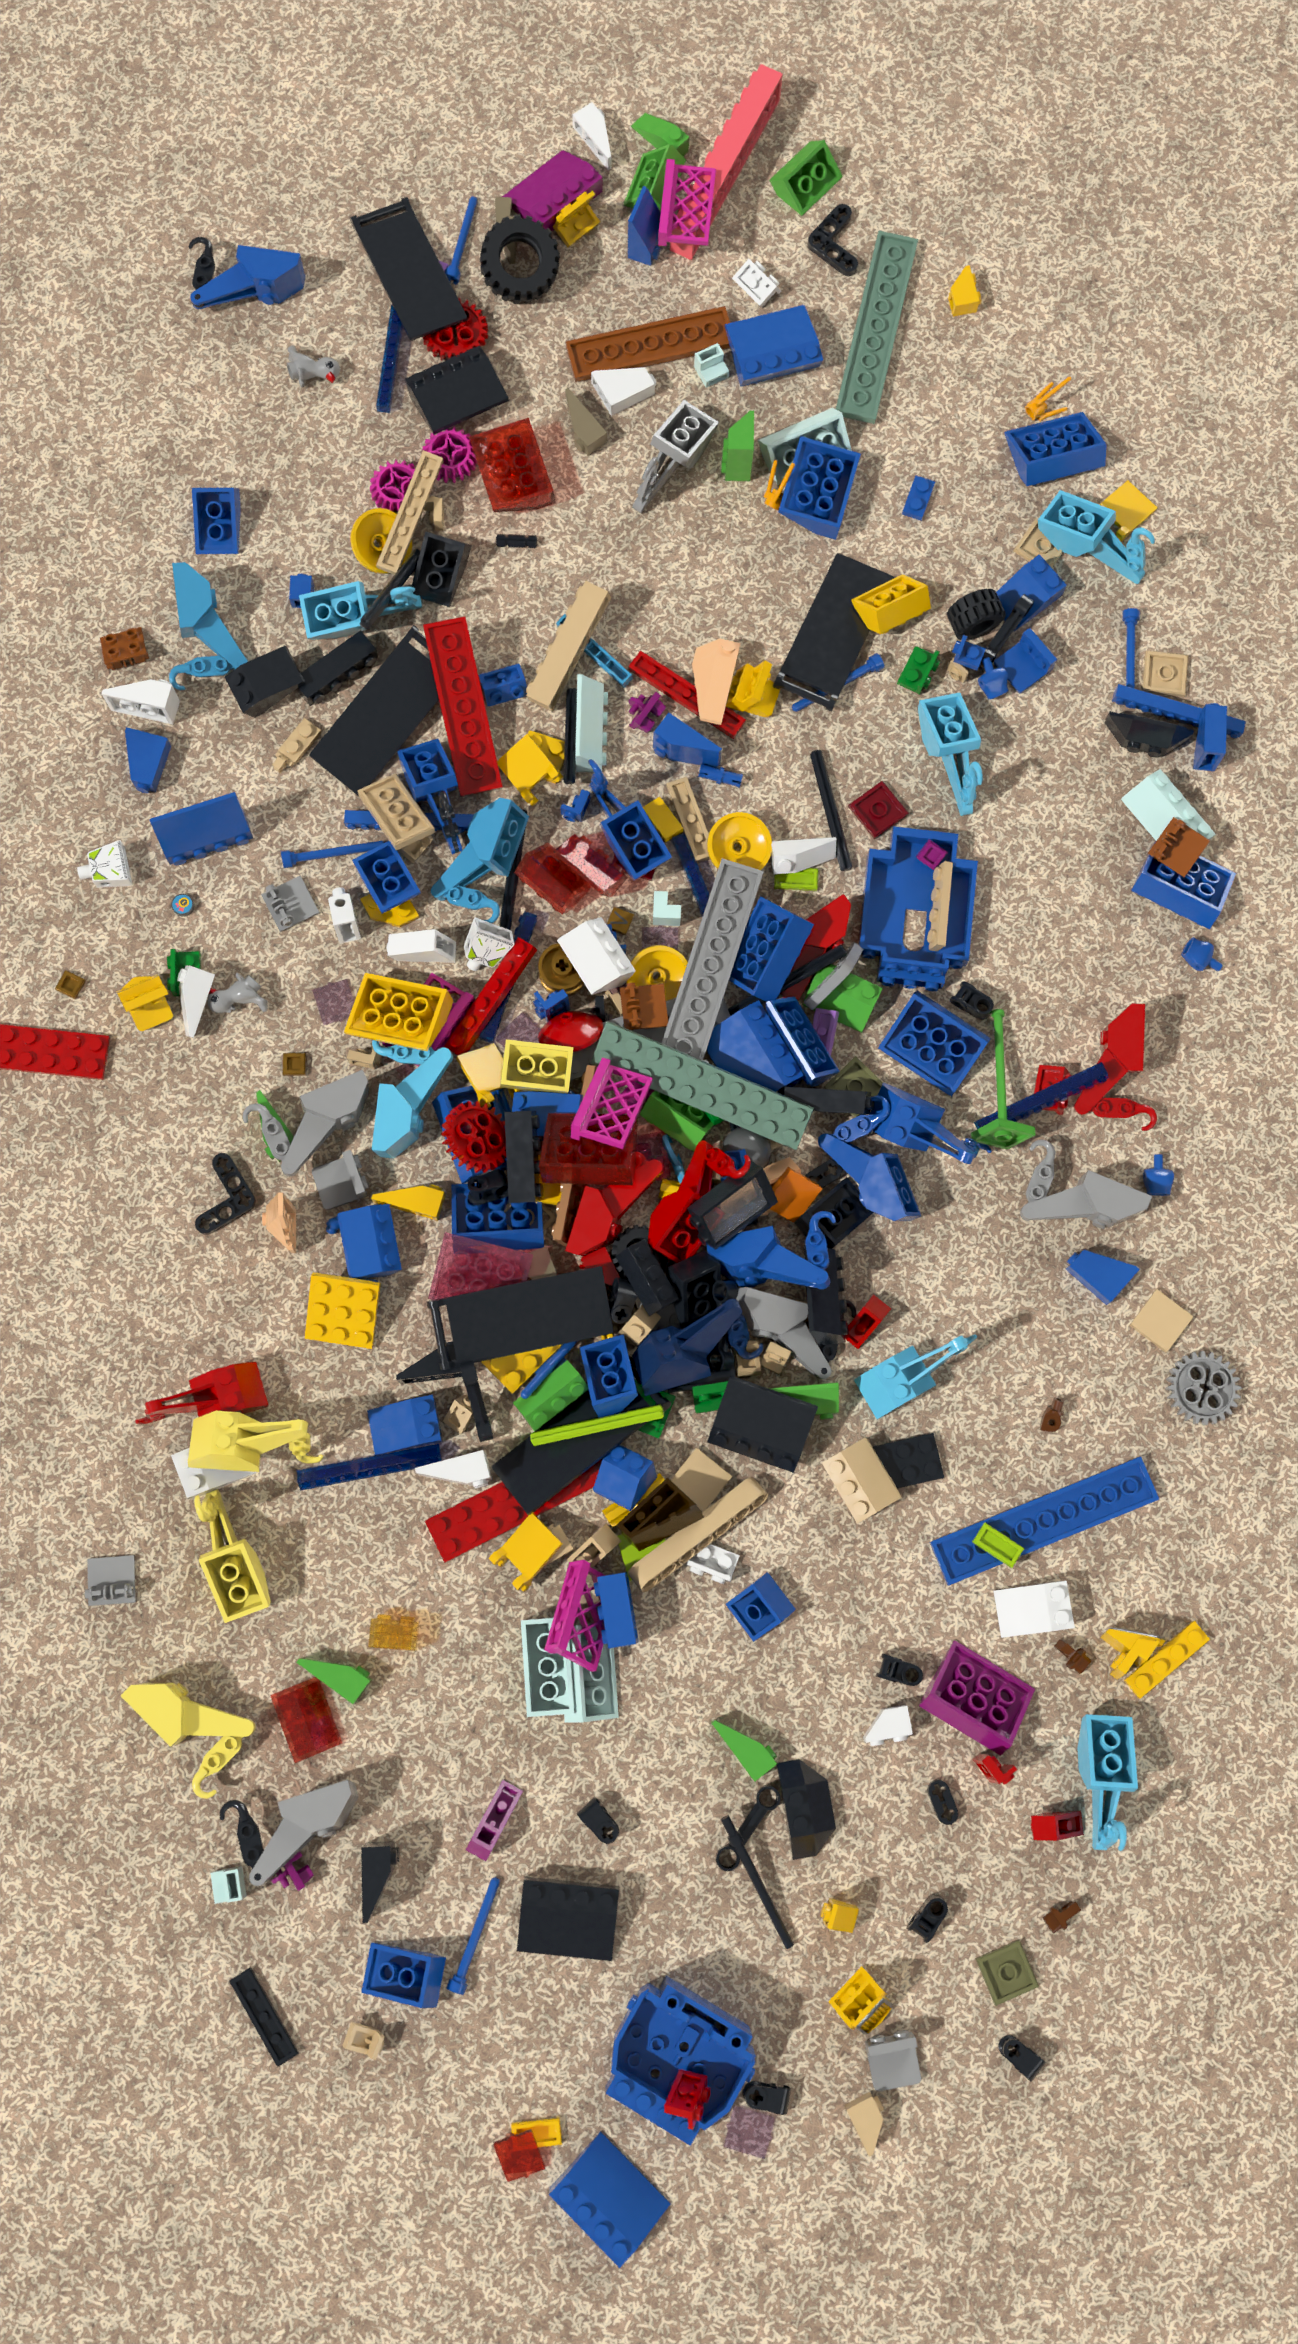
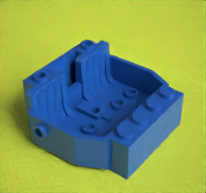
M666 1975L659 1989L647 1983L639 1989L636 1996L634 1994L631 1996L626 2006L628 2011L614 2034L611 2063L612 2075L606 2084L605 2094L691 2146L700 2128L706 2130L730 2111L745 2081L749 2083L755 2073L753 2066L756 2055L753 2046L749 2044L753 2037L749 2025ZM674 1998L677 2004L672 2003L669 1999ZM687 2002L697 2009L693 2012L684 2010L683 2007ZM710 2016L727 2027L725 2033L720 2032L706 2017ZM682 2042L688 2043L689 2046L686 2050L680 2049L679 2045ZM653 2069H658L660 2071L658 2077H653L651 2075V2071ZM679 2069L706 2075L708 2087L711 2088L708 2103L704 2102L702 2119L696 2122L693 2130L688 2129V2118L664 2113L665 2102Z

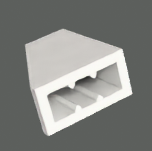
M645 367L591 372V383L611 416L655 394L656 380L652 374L647 372Z
M436 929L389 934L387 952L388 956L396 961L455 963L456 941Z

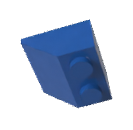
M619 1444L602 1459L593 1491L632 1511L657 1478L654 1463Z
M768 1572L726 1603V1606L753 1642L780 1624L796 1610Z

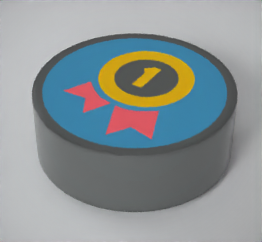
M178 894L173 898L171 907L176 915L185 917L193 912L194 902L189 895Z

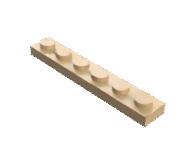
M423 450L376 566L378 569L393 575L400 569L442 466V457Z

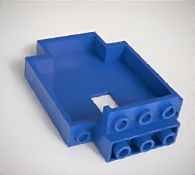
M894 826L891 832L889 851L869 849L858 945L863 949L861 953L863 958L874 959L875 956H879L877 982H882L881 984L884 986L902 984L907 989H915L919 986L925 987L927 991H938L945 984V975L949 967L961 969L962 966L966 967L969 961L978 861L956 859L958 834ZM929 839L947 851L939 865L944 861L953 863L946 946L937 952L929 950V942L927 941L928 933L931 930L929 915L933 907L931 894L935 885V880H933L934 870L916 858ZM906 909L927 912L924 945L918 951H910L903 945Z

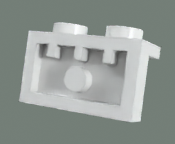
M748 259L732 279L762 308L775 292L780 294L781 290L777 287L779 282L772 275L767 277L763 273L766 269L758 261L753 263Z
M709 1544L688 1560L686 1565L690 1566L689 1571L701 1576L706 1572L712 1575L711 1580L724 1584L725 1580L731 1581L740 1555Z

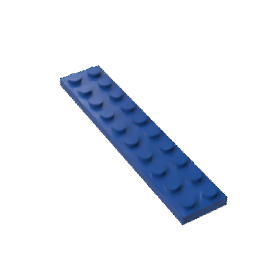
M1140 1456L929 1543L946 1584L949 1586L1003 1564L972 1543L984 1522L1022 1546L1024 1550L1020 1556H1023L1160 1499Z

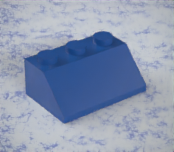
M390 1204L369 1205L337 1214L349 1278L386 1277L402 1270Z
M624 1334L580 1347L592 1406L599 1418L621 1412L638 1396Z
M624 1572L597 1577L598 1582H594L596 1597L600 1596L601 1606H598V1615L600 1620H604L605 1629L601 1630L603 1644H608L609 1649L639 1643L628 1573Z

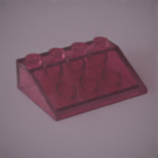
M445 1232L428 1299L446 1298L528 1281L533 1254Z

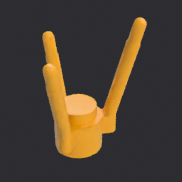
M1071 377L1066 378L1048 392L1054 385L1053 382H1050L1032 401L1027 403L1025 410L1032 420L1038 419L1041 422L1047 417L1067 411V407L1045 413V410H1047L1045 401L1071 381Z
M774 460L767 490L763 497L766 498L764 504L779 511L783 497L782 491L795 463H791L778 490L773 488L771 492L778 463L777 460Z

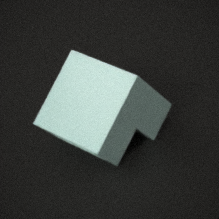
M718 343L695 353L694 368L706 388L729 378V370L723 361L724 353Z
M654 891L653 925L680 926L681 905H667L668 892Z
M242 1866L210 1873L215 1904L239 1901L247 1896Z

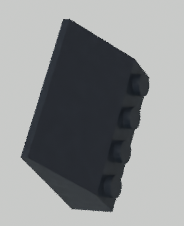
M480 345L405 378L409 396L433 434L509 401L489 358Z
M730 1375L707 1443L794 1473L818 1406Z
M524 1877L517 1952L612 1961L619 1886Z

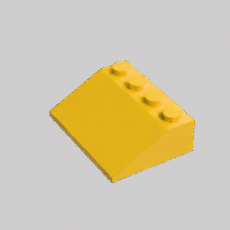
M365 973L344 1033L428 1051L447 1021L453 999L447 989Z

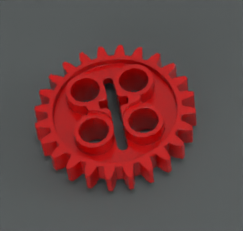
M466 300L464 304L461 303L467 315V321L456 324L458 346L454 345L452 326L422 337L423 344L427 345V351H433V357L440 354V360L443 361L446 357L450 359L471 348L486 345L485 339H488L486 316H482L481 309L476 310V304L469 306V300Z
M471 1101L465 1104L461 1103L450 1111V1114L445 1117L446 1122L442 1124V1127L446 1130L441 1135L447 1137L442 1143L450 1147L446 1150V1153L453 1152L452 1161L458 1158L459 1167L465 1163L466 1170L469 1171L474 1167L475 1173H478L481 1169L484 1173L490 1169L494 1170L504 1163V1159L507 1158L505 1121L501 1122L500 1120L502 1114H494V1107L488 1110L487 1103L481 1107L479 1101H476L473 1105Z

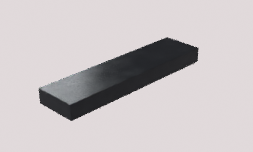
M249 1967L229 1980L276 2066L279 2067L299 2054L297 2047L252 1968Z

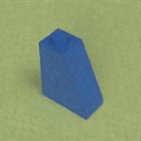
M1210 703L1205 704L1199 717L1194 754V770L1215 771L1225 756L1227 706Z
M126 727L125 737L131 781L136 789L142 793L156 792L171 744L166 737Z
M1083 1250L1079 1254L1074 1252L1066 1261L1069 1265L1065 1269L1106 1305L1113 1301L1140 1270L1137 1266L1087 1250Z

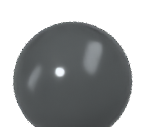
M739 1127L734 1129L723 1141L721 1149L723 1152L745 1149L746 1155L750 1157V1160L762 1168H765L771 1159L772 1151L769 1139L745 1128Z

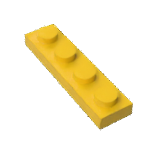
M1192 1621L1145 1663L1124 1679L1125 1683L1141 1699L1210 1640L1209 1637L1195 1621Z

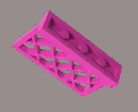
M667 159L659 224V246H666L667 242L708 246L716 168L676 165L674 159ZM678 172L687 173L690 178L683 182L678 177ZM709 175L711 180L703 184L699 177ZM693 181L699 186L694 192L687 187ZM683 189L688 196L680 200L676 194ZM704 191L709 198L701 202L696 196ZM693 200L698 206L690 211L685 204ZM682 208L686 215L679 219L674 212ZM700 210L707 215L701 221L694 215ZM689 218L695 222V225L690 229L683 224ZM678 226L684 231L681 235H672V230ZM700 228L705 233V237H695L692 233Z
M431 973L423 985L431 986L433 981L441 984L442 989H445L444 987L449 989V994L456 993L460 996L458 1001L452 1004L446 1023L431 1045L432 1049L437 1051L444 1047L474 1003L475 998L467 991L463 992ZM382 1043L387 1048L393 1046L390 1043Z
M602 1057L571 1124V1138L580 1140L582 1136L623 1149L650 1089L653 1078L610 1065L611 1060ZM612 1074L619 1075L624 1080L614 1083L611 1076ZM638 1081L645 1083V1086L635 1090L632 1083ZM627 1085L631 1092L621 1095L617 1088ZM613 1090L616 1097L606 1100L603 1094ZM634 1097L637 1104L627 1106L624 1100ZM620 1102L623 1108L613 1111L610 1105ZM606 1107L609 1113L598 1116L596 1110ZM627 1113L630 1120L620 1123L617 1116ZM612 1118L616 1125L605 1128L602 1122ZM597 1123L601 1128L597 1132L587 1130L589 1126ZM619 1130L622 1134L621 1140L611 1138L609 1133Z
M583 1559L569 1562L544 1650L551 1654L558 1653L594 1672L597 1671L604 1645L601 1630L605 1629L604 1620L599 1619L595 1608L601 1605V1600L596 1603L593 1602L590 1591L594 1590V1585L588 1588L586 1579L589 1574L593 1582H598L597 1577L606 1575L591 1568V1563ZM582 1595L585 1596L588 1607L583 1610L580 1605ZM589 1610L594 1621L590 1625L587 1624L584 1613ZM576 1617L579 1618L582 1629L578 1631L574 1627ZM596 1626L598 1637L595 1641H593L589 1630ZM584 1632L588 1644L581 1647L577 1635ZM570 1639H572L576 1649L572 1653L566 1650ZM590 1648L592 1654L591 1662L586 1661L583 1652Z

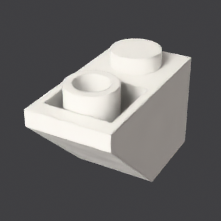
M907 1705L881 1709L863 1736L864 1742H870V1746L884 1744V1740L893 1738L894 1742L908 1740L907 1735H912L913 1733Z

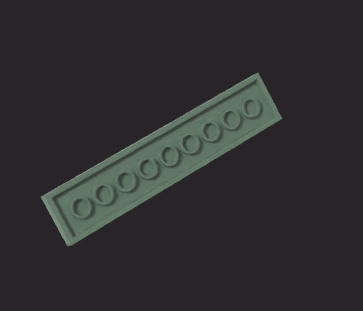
M878 231L836 405V410L842 412L845 418L875 424L917 248L918 239Z
M609 1021L604 1026L591 1060V1064L598 1066L603 1057L611 1060L610 1065L652 1077L650 1089L794 1150L798 1149L814 1110L809 1105ZM638 1081L636 1082V1083H639V1084L645 1086V1083L638 1082Z

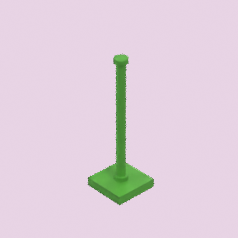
M1002 1009L992 1010L991 1017L994 1018L998 1118L971 1132V1138L978 1143L1008 1150L1035 1136V1127L1007 1120L1003 1017L1005 1012Z

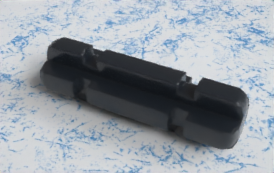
M497 534L496 545L498 547L508 545V547L525 548V546L536 548L537 536L528 535V537H525V535L508 534V536Z

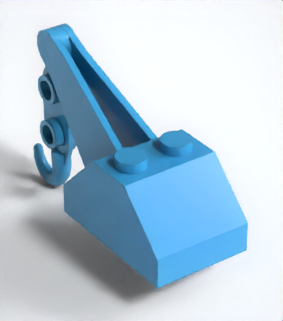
M186 562L172 563L181 637L189 638L196 636L218 655L196 657L185 664L177 665L171 669L169 673L170 683L178 690H185V686L177 684L175 680L179 673H186L195 677L224 676L231 669L235 670L248 661L214 610V608H217L215 589H210V582Z
M499 798L476 812L468 826L467 835L470 842L432 886V896L439 901L447 899L454 906L471 910L491 908L493 910L492 917L484 921L489 923L495 922L500 914V907L497 902L487 898L480 891L466 888V886L491 870L498 875L509 876L529 816L512 800Z

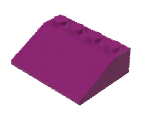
M561 150L502 197L512 198V209L521 218L526 219V215L531 216L532 221L536 223L538 220L544 223L543 228H549L552 232L554 230L553 226L557 222L556 217L569 203L571 205L577 201L576 199L585 191L587 194L591 191L595 193L592 200L603 192V177L588 162Z
M954 1640L928 1685L919 1707L1001 1756L1012 1746L1035 1688Z

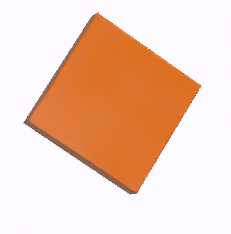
M787 1167L772 1187L778 1203L770 1209L794 1223L808 1209L823 1188L797 1171Z

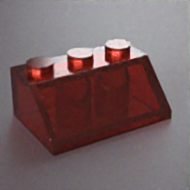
M584 834L582 836L572 835L553 851L557 857L601 895L612 897L628 878L624 874L625 869L616 862L612 864L608 860L609 855L602 849L596 850L591 846L593 841Z
M548 842L526 853L514 872L523 883L529 885L539 897L544 898L552 905L555 911L560 912L562 915L572 910L595 886V883Z
M312 1678L270 1695L294 1763L343 1744L318 1678Z

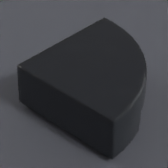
M596 996V1016L602 1022H605L604 996Z

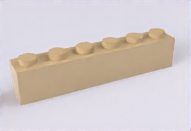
M585 581L583 586L578 588L574 604L568 607L564 623L560 624L557 628L555 641L549 644L544 662H540L534 681H531L526 689V696L530 701L551 712L554 710L611 600L607 590L588 581Z

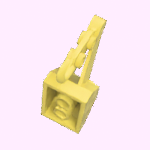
M214 1411L193 1420L188 1468L259 1472L261 1454L289 1443V1450L292 1451V1454L303 1463L312 1464L320 1462L323 1459V1455L320 1454L318 1457L306 1455L310 1451L311 1439L310 1434L307 1433L308 1422L305 1420L297 1419L261 1423L240 1412Z
M217 1489L206 1493L202 1505L200 1497L198 1495L195 1496L194 1504L199 1519L202 1522H210L213 1551L200 1555L198 1560L224 1622L227 1623L269 1607L271 1601L266 1577L257 1553L245 1539L237 1540L225 1510L220 1491ZM219 1515L229 1542V1545L224 1546Z
M175 1683L130 1685L121 1697L170 1747L180 1744L188 1735L223 1736L204 1756L199 1771L195 1774L192 1781V1788L197 1796L205 1799L213 1797L217 1791H202L200 1788L202 1780L220 1771L239 1752L242 1747V1738L254 1733L255 1723L251 1719L191 1701L187 1697L188 1690L180 1683L177 1685Z

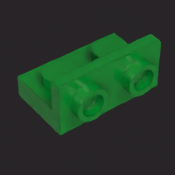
M915 646L897 684L919 695L922 689L927 690L932 680L929 675L931 671L936 672L941 660L938 659L940 651L936 650L932 654Z
M170 949V956H167V967L170 969V977H167V988L171 990L174 997L180 996V982L177 981L180 970L185 969V966L201 969L200 951L177 952L176 949Z
M728 1381L692 1387L695 1413L718 1411Z

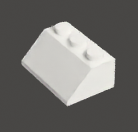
M602 917L585 921L557 940L591 995L623 986L636 972Z

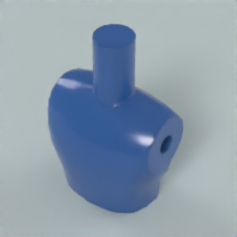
M990 657L982 659L981 661L986 673L978 678V683L988 700L1008 692L1006 670L1003 667L994 669Z
M1194 937L1187 942L1181 954L1187 963L1197 971H1203L1207 966H1210L1218 972L1223 966L1212 958L1214 952L1213 944Z
M1155 1154L1154 1168L1145 1169L1143 1172L1146 1192L1148 1195L1170 1196L1174 1172L1163 1168L1162 1154Z

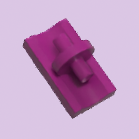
M654 692L645 703H643L645 696L642 694L638 698L631 697L628 703L631 706L629 713L634 715L638 711L629 727L633 729L638 727L645 733L651 730L655 722L647 717L648 713L651 712L656 717H659L666 708L659 700L661 696L659 693Z
M299 1851L283 1866L285 1871L280 1869L276 1873V1877L271 1879V1882L275 1884L280 1881L283 1888H286L290 1883L285 1876L289 1875L297 1891H300L314 1874L308 1864L296 1872L292 1863L302 1857Z

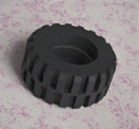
M514 215L513 219H509L508 216L502 218L501 223L496 222L492 226L491 231L487 232L482 243L480 270L481 274L485 277L486 285L492 288L491 292L496 296L498 294L501 295L502 300L506 302L508 299L513 300V304H519L520 301H525V304H528L533 299L539 300L542 298L543 294L551 289L560 265V251L557 250L558 243L556 239L552 238V232L549 228L544 229V223L538 220L537 223L532 221L531 216L526 215V219L521 218L520 215ZM512 242H523L530 245L539 257V267L535 274L527 278H516L508 274L500 262L501 252L506 245Z

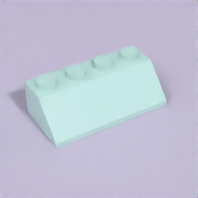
M830 408L758 440L762 457L770 472L774 460L778 461L774 477L777 485L781 484L791 463H793L800 436L852 451L842 412Z
M578 674L576 772H594L588 763L590 759L594 760L602 771V766H606L607 752H602V747L607 745V732H603V725H607V712H603V706L608 705V692H604L603 683L582 674Z
M1161 769L1146 777L1121 798L1123 803L1156 841L1173 817L1182 820L1188 827L1208 840H1211L1216 835Z
M553 1618L521 1620L527 1717L574 1713L571 1660L558 1653L551 1654L544 1650ZM570 1641L568 1642V1646H567V1649H566V1650L569 1651V1652H570Z
M574 1625L576 1631L582 1629L581 1625ZM596 1626L589 1629L593 1641L597 1640L598 1637ZM584 1632L577 1635L581 1647L586 1646L588 1643ZM570 1639V1652L572 1653L576 1649L572 1639ZM604 1644L597 1671L591 1672L571 1661L574 1713L564 1714L565 1723L619 1718L614 1648L608 1649V1644ZM590 1648L583 1652L586 1661L591 1662L592 1654Z

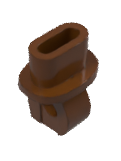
M1054 1397L1051 1406H1047L1040 1423L1041 1431L1056 1432L1060 1428V1417L1064 1416V1411H1062L1063 1400ZM1051 1419L1055 1420L1053 1424H1049Z
M1061 1639L1054 1645L1057 1650L1069 1659L1066 1666L1069 1669H1074L1079 1674L1083 1673L1091 1663V1659L1085 1655L1086 1651L1082 1648L1075 1650Z
M1075 1901L1069 1902L1059 1910L1050 1907V1912L1042 1918L1054 1934L1061 1928L1066 1930L1068 1927L1066 1921L1080 1912L1081 1909Z

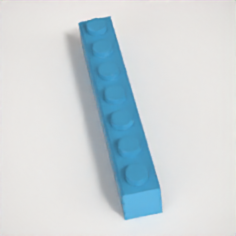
M566 614L556 622L557 627L564 623ZM590 638L584 652L625 688L633 679L632 674L597 642Z

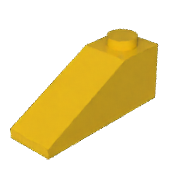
M429 1184L428 1187L417 1186L373 1194L371 1199L373 1203L380 1205L390 1204L391 1208L438 1221L446 1195L444 1191H441V1187Z

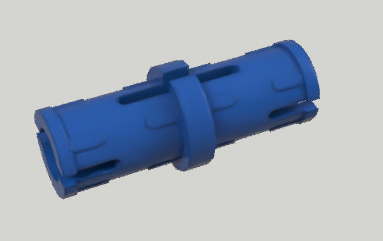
M701 764L700 773L698 774L699 778L717 781L716 784L721 785V783H725L740 788L743 774L727 771L724 767L719 769Z

